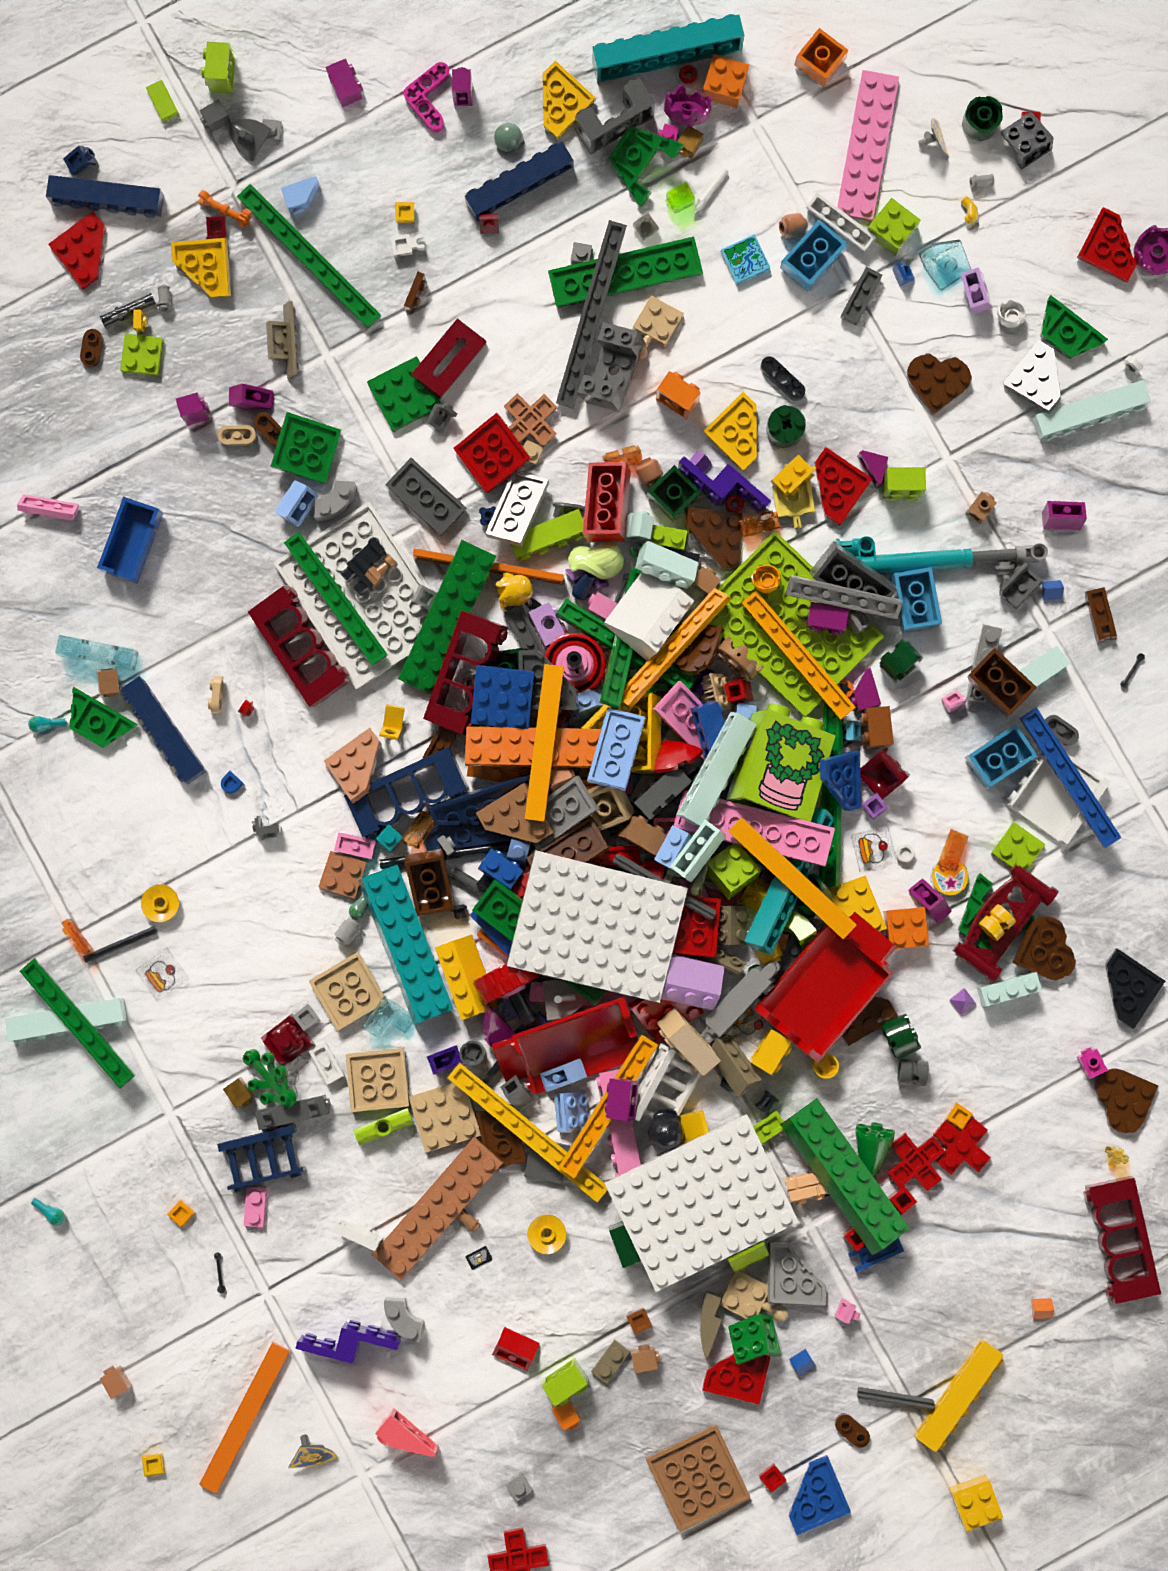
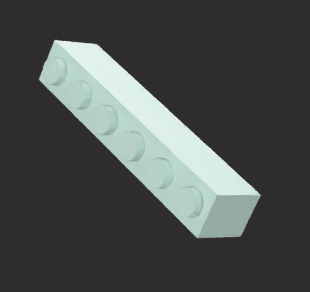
M1144 380L1055 408L1050 414L1047 412L1036 414L1032 420L1039 440L1046 439V441L1055 439L1061 433H1064V435L1071 434L1079 427L1086 429L1093 426L1092 423L1098 421L1100 424L1111 420L1110 417L1116 415L1118 418L1129 414L1128 411L1134 409L1136 412L1144 410L1151 399Z
M730 712L676 815L699 827L704 820L709 821V814L712 808L717 805L721 791L726 788L730 774L735 771L739 757L746 750L745 745L755 733L756 723L739 713Z
M124 998L77 1005L79 1010L97 1030L103 1029L105 1024L115 1027L121 1026L122 1021H127ZM53 1010L5 1018L8 1042L15 1041V1044L26 1043V1039L34 1037V1041L46 1039L45 1035L53 1034V1038L65 1036V1032L70 1031Z

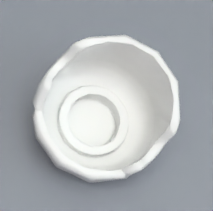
M1012 299L1004 303L1001 302L997 310L999 322L1007 328L1021 325L1025 321L1027 314L1025 306L1021 302Z

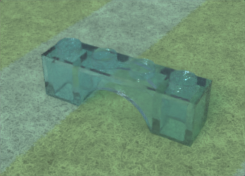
M59 635L55 654L60 657L93 661L135 671L139 652L135 649Z

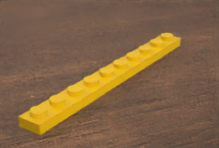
M461 1063L447 1077L596 1203L606 1193L608 1189L605 1183L586 1167L582 1166L575 1178L560 1170L558 1166L567 1152Z

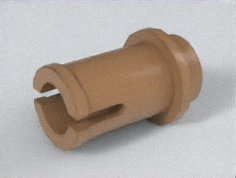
M463 1209L456 1217L469 1229L468 1232L474 1233L481 1225L479 1219L476 1220L466 1209Z

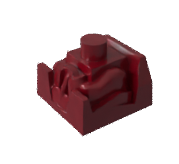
M887 747L878 752L860 768L861 779L882 800L911 775L909 772L902 770L899 762L886 753L888 751Z
M290 1014L261 1037L262 1042L274 1055L278 1063L284 1067L315 1045L307 1032L303 1031L294 1019L293 1014Z

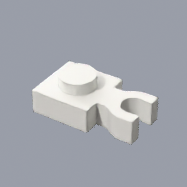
M409 234L391 237L394 258L412 255L413 249L425 250L424 244H417L419 240H424L423 234H418L411 239Z

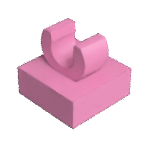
M842 1298L834 1316L842 1322L849 1324L851 1318L858 1321L861 1313L856 1312L855 1304Z

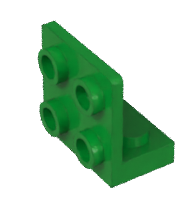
M758 1314L728 1326L737 1364L745 1363L763 1355L772 1357L781 1355L772 1316Z

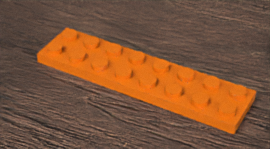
M467 727L465 766L531 767L536 728ZM556 728L552 768H591L601 729Z

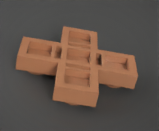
M517 393L504 405V408L516 419L509 428L520 443L531 435L542 447H545L557 435L545 422L557 410V406L545 394L530 406Z

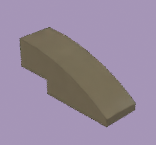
M705 1290L700 1312V1337L704 1356L706 1357L710 1354L722 1321L720 1316L715 1315L721 1301V1296Z

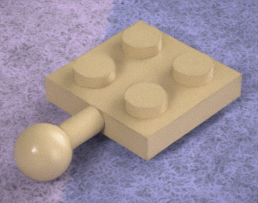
M652 295L632 328L645 336V345L641 349L639 360H643L647 356V347L651 340L666 347L684 315L683 312Z
M738 1270L734 1272L719 1303L720 1306L745 1319L758 1315L761 1309L773 1314V1318L778 1322H783L788 1317V1311L785 1307H775L765 1302L768 1295L767 1284Z

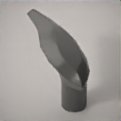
M554 502L552 504L555 507L553 517L556 518L561 516L562 510L575 511L579 509V511H585V506L563 502Z

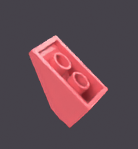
M395 1408L381 1422L375 1433L377 1440L383 1445L387 1444L393 1448L430 1457L436 1455L439 1446Z

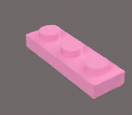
M23 494L17 504V511L73 521L79 511V504Z

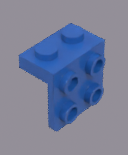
M493 849L488 852L478 867V870L491 879L498 880L509 889L513 887L523 872L518 863L510 862L502 852L494 851Z

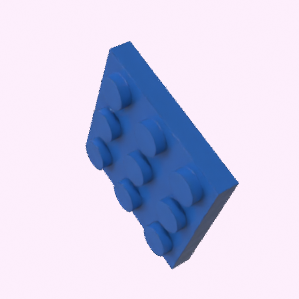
M477 665L471 723L528 729L530 726L535 671Z

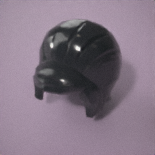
M668 1108L659 1109L653 1115L648 1129V1137L655 1148L661 1151H671L681 1145L684 1131L681 1125V1117L677 1115L675 1110Z

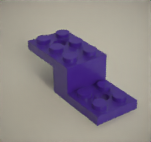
M685 456L679 461L678 469L701 492L703 491L708 496L707 499L713 505L718 504L721 506L736 490V494L743 501H749L751 508L757 513L765 514L769 509L771 500L729 464L712 480Z
M349 1320L341 1328L338 1343L334 1339L325 1338L321 1340L317 1339V1335L306 1333L298 1339L295 1349L353 1364L361 1341L397 1350L402 1336L398 1335L394 1330H387L385 1332L379 1330L380 1327L368 1325L366 1327L360 1325L361 1322Z

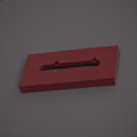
M457 318L411 373V377L441 399L487 344V341ZM460 339H464L466 344L439 376H434L433 372L457 342Z

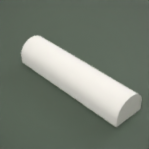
M816 192L805 207L864 253L871 248L877 238L818 192Z

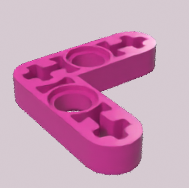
M438 62L404 89L405 101L428 129L434 133L442 131L444 120L426 96L449 78L450 70L444 62ZM438 69L444 70L445 74H438ZM429 79L432 81V85L427 88L423 87L422 81ZM409 92L415 93L416 97H409ZM421 105L429 106L428 112L421 113L419 111ZM431 115L435 121L439 120L438 126L432 124V119L430 118Z

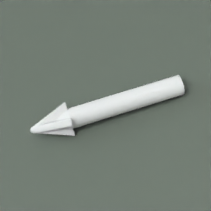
M726 168L721 169L702 196L697 198L693 214L705 207L704 205L728 174Z

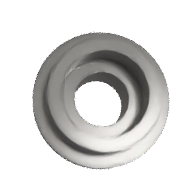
M1010 561L999 562V565L995 566L997 574H1010L1014 568V565H1010Z

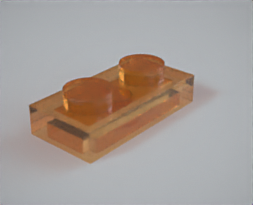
M950 829L937 865L955 872L969 836Z
M67 918L61 923L64 927L62 931L68 938L71 937L75 942L73 946L79 953L89 954L94 950L72 919Z

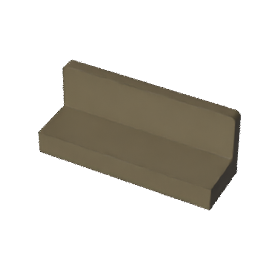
M732 1035L717 1038L711 1046L721 1060L716 1067L736 1096L741 1097L747 1088L759 1085L762 1079Z

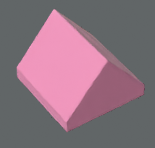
M958 690L941 699L949 714L965 706L967 702L966 698Z

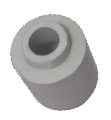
M350 917L347 920L344 919L334 933L336 936L335 941L342 946H345V944L350 945L360 932L359 928L361 925Z

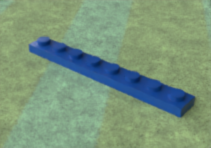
M1036 707L1020 717V721L1103 848H1107L1122 837L1038 708Z

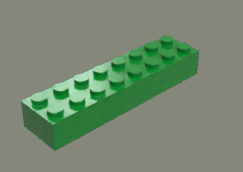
M817 1098L780 1124L872 1255L886 1248L910 1229Z

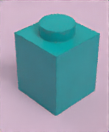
M388 824L376 839L390 852H393L405 838Z

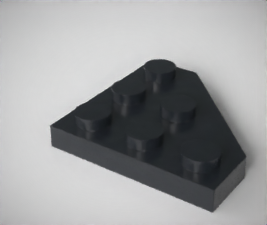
M1115 948L1105 963L1115 1016L1125 1025L1134 1029L1166 981L1118 948Z

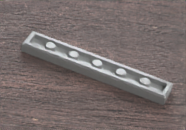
M793 575L790 576L786 595L896 620H898L903 603L900 599Z

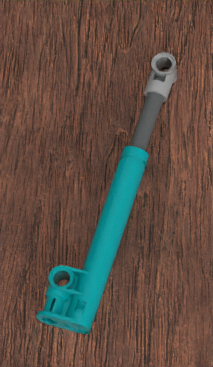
M869 536L853 538L851 541L836 539L837 544L878 573L905 572L932 567V570L967 568L977 563L1006 561L1039 563L1048 555V549L1042 543L1015 546L1014 549L972 551L971 548L963 550L953 549L876 555L875 542ZM867 542L870 545V549L863 550L861 543ZM1034 549L1041 551L1042 556L1040 558L1034 555Z

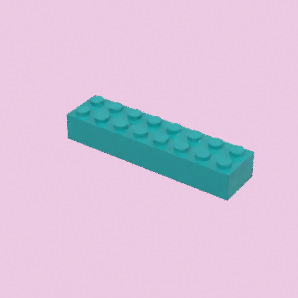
M728 14L720 19L710 18L702 23L692 22L684 27L674 26L665 31L656 30L647 35L637 34L625 40L619 38L607 44L605 42L598 43L592 47V63L597 83L709 59L713 57V54L722 56L740 52L743 49L745 37L740 14Z
M398 865L362 877L359 880L360 887L413 1024L415 1025L452 1010L453 1006Z

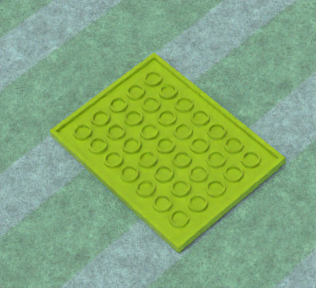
M774 531L717 588V590L727 594L730 601L708 625L723 626L724 633L722 638L725 640L729 636L733 641V649L741 645L747 646L748 660L757 661L756 668L760 665L764 666L759 674L803 717H806L823 699L741 603L757 591L836 685L880 642L884 635L867 618L866 620L870 627L857 635L853 633L848 622L846 631L840 634V636L830 635L828 631L823 630L820 633L812 632L810 628H805L809 604L815 601L786 595V590L791 575L815 580L810 573L813 566ZM768 564L775 566L779 570L781 582L776 590L771 593H762L753 586L751 574H753L757 566ZM849 609L848 617L858 611Z

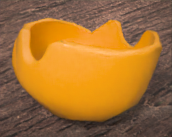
M772 565L757 566L753 574H751L752 584L759 592L771 593L777 589L781 582L780 572Z

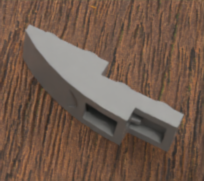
M982 625L971 671L994 647L998 649L1002 628ZM969 682L966 700L985 704L986 698Z

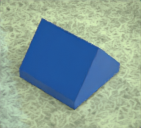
M897 263L892 269L899 286L915 280L909 263Z
M1061 580L1043 581V601L1063 599L1064 586Z
M806 1348L789 1359L799 1376L816 1366Z

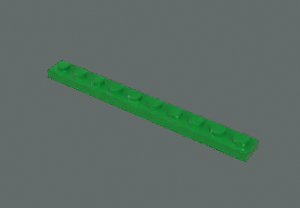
M251 184L237 195V198L252 211L253 215L367 329L381 317V314Z
M824 702L823 731L835 735L830 757L843 754V719L840 720ZM822 782L821 809H826L835 818L831 826L835 828L826 866H820V878L829 887H840L842 807Z

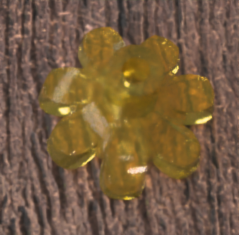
M1107 1146L1105 1148V1152L1110 1158L1109 1166L1115 1167L1116 1164L1128 1163L1129 1156L1123 1154L1124 1150L1122 1148H1118V1150L1114 1146Z

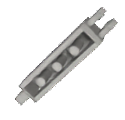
M777 961L768 963L764 968L762 966L752 968L706 1017V1024L708 1026L701 1034L706 1042L711 1043L717 1037H721L724 1034L728 1036L735 1029L733 1025L737 1021L741 1022L748 1015L746 1011L750 1007L755 1008L760 1003V996L763 993L767 995L774 987L772 984L776 981L773 977L781 967Z

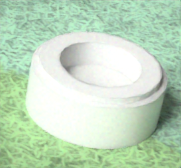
M1128 356L1123 361L1124 366L1131 373L1138 374L1143 368L1142 364L1133 356Z
M902 844L896 848L895 857L901 863H909L915 857V850L909 844Z

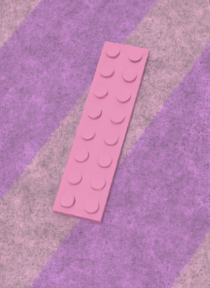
M862 70L837 207L852 219L872 222L874 218L899 76Z
M683 790L678 811L689 792L687 790ZM719 799L717 805L712 808L709 814L708 822L727 835L723 841L742 845L728 831L743 817L783 856L826 866L835 828ZM678 815L676 816L675 827L691 833H695L698 830L699 826L691 824Z

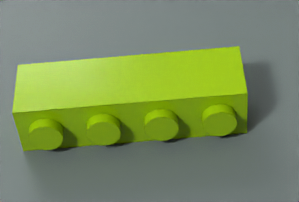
M579 509L531 527L522 547L510 544L516 560L524 562L531 559L534 554L539 553V555L549 552V548L554 546L560 548L567 545V541L572 539L574 541L583 539L584 521Z

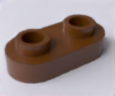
M89 329L83 335L80 360L87 367L97 366L101 358L103 336L96 329ZM94 335L95 339L89 340L90 336ZM88 354H92L90 359L86 358Z
M262 412L257 414L254 418L256 429L271 445L276 446L278 440H275L274 436L280 435L282 427L268 413ZM263 421L268 422L266 426H261Z
M847 1413L839 1414L836 1417L835 1427L841 1435L856 1447L862 1448L868 1445L870 1434L864 1426ZM843 1422L849 1423L847 1428L842 1427ZM860 1434L864 1435L861 1441L857 1440V1436Z

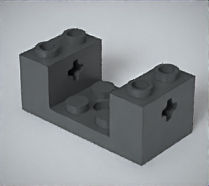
M640 78L632 79L624 85L623 103L626 109L618 117L608 119L604 125H602L592 107L581 109L576 114L575 131L590 155L622 137L629 126L637 128L654 117L655 101Z
M603 322L597 338L603 347L593 376H583L578 393L586 403L620 412L645 341L636 330ZM618 367L619 372L616 375H611V369Z

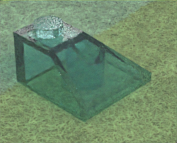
M960 239L933 243L918 253L924 269L940 291L960 279L961 273L972 270Z

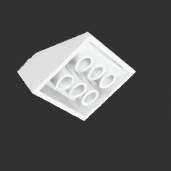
M641 572L603 624L648 661L659 651L694 600L680 588L650 574Z

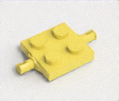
M803 481L799 485L801 489L794 496L790 494L787 498L771 483L777 518L793 517L794 528H801L800 516L815 512L810 481L808 483Z

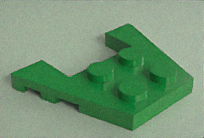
M629 126L608 158L619 176L626 183L629 192L636 199V203L643 207L652 192L639 183L638 179L659 149L672 159H675L684 147V144Z
M981 873L976 877L958 927V931L967 936L976 914L985 903L982 901V898L993 885ZM1031 915L1018 935L1028 929L1036 919L1035 916ZM981 933L979 939L975 940L974 943L980 948L991 949L986 934Z

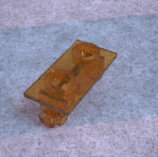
M635 445L623 448L622 455H619L618 450L605 453L602 456L603 462H626L628 466H634L642 461L641 449Z
M771 510L761 513L760 520H757L756 515L743 517V520H739L743 536H753L758 533L781 528L777 520V511L773 512Z

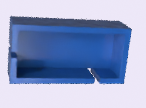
M123 496L97 568L101 572L115 577L119 576L121 579L138 584L156 535L154 528L158 529L164 513L159 508Z

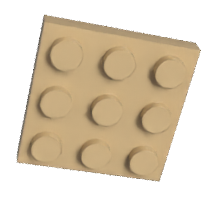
M359 951L309 980L310 985L337 1031L388 1002Z
M404 1048L346 1054L351 1112L410 1106Z
M454 1083L409 1096L425 1153L472 1139L474 1136H481L470 1097Z

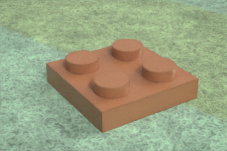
M330 851L318 887L356 899L360 887L359 880L364 875L367 862Z

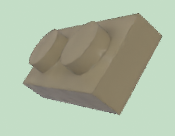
M614 1339L591 1372L607 1384L628 1356L630 1350Z

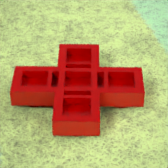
M971 1117L961 1131L944 1119L933 1135L944 1143L947 1148L935 1162L951 1175L963 1160L977 1172H980L991 1157L976 1144L988 1129L974 1117Z
M905 1132L893 1141L891 1147L901 1158V1161L888 1170L887 1173L899 1188L914 1176L926 1191L942 1180L930 1163L945 1151L933 1136L929 1137L918 1147H916Z
M523 1527L505 1530L506 1551L487 1555L490 1571H530L533 1568L549 1566L546 1544L526 1547Z

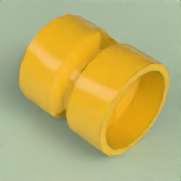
M997 904L990 911V916H985L978 924L993 940L998 941L1004 935V929H1009L1016 920L1006 909Z
M826 1053L819 1063L812 1059L811 1068L817 1076L827 1079L836 1075L839 1063L836 1057Z

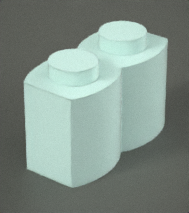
M646 511L628 513L625 541L640 542L650 540L654 517L650 516V513Z

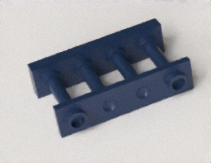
M296 1124L217 1144L218 1151H224L227 1154L234 1184L228 1185L227 1189H233L234 1192L245 1190L247 1185L290 1175L291 1178L301 1176L302 1172L306 1170V1166L298 1167L292 1143L293 1133L297 1132ZM281 1137L284 1140L290 1170L279 1172L272 1143L274 1138ZM261 1141L263 1145L265 1144L272 1173L260 1177L254 1151L255 1143ZM241 1146L246 1149L253 1179L241 1181L235 1156L236 1148Z

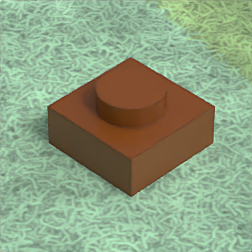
M644 1307L626 1315L634 1334L652 1327Z

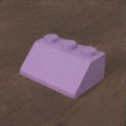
M671 955L661 999L714 1010L721 995L724 966Z

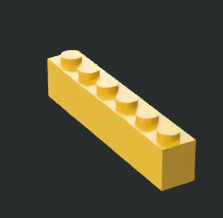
M981 1338L934 1405V1409L929 1412L914 1434L915 1437L934 1452H937L938 1449L941 1450L947 1442L946 1438L949 1433L952 1434L957 1429L958 1420L961 1416L965 1417L970 1409L968 1406L972 1400L976 1401L980 1396L981 1391L979 1390L984 1384L987 1385L990 1382L993 1370L995 1368L998 1369L1003 1363L1004 1359L1002 1358L1004 1355Z

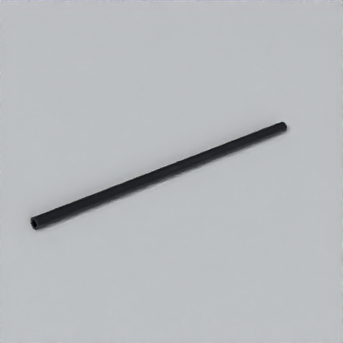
M609 827L610 837L615 836L614 834L618 827ZM511 841L454 849L455 853L450 856L444 850L446 860L488 854L491 849L505 852L509 850ZM531 842L530 848L535 847L534 844ZM405 856L379 859L380 869L389 868L394 865L405 866Z

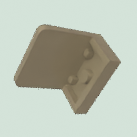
M720 906L717 945H746L744 942L747 935L746 906Z

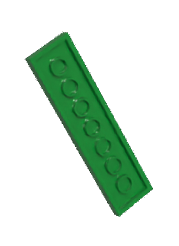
M694 236L620 253L606 297L702 275L703 270ZM597 259L548 270L556 308L585 302Z
M461 539L397 678L398 680L432 694L460 612L463 610L471 613L497 557L496 555Z
M495 879L472 911L513 942L523 899ZM561 979L595 1006L607 991Z

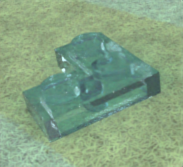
M387 996L382 998L362 1026L363 1029L378 1039L389 1024H392L406 1034L413 1024L410 1013Z

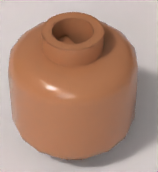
M798 212L784 215L779 222L780 234L786 239L802 237L808 228L807 219Z
M648 457L637 463L638 467L635 471L642 484L653 486L663 476V470L657 459Z

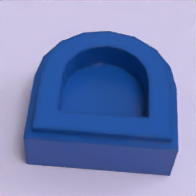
M229 771L221 780V788L230 794L237 792L244 785L232 771Z

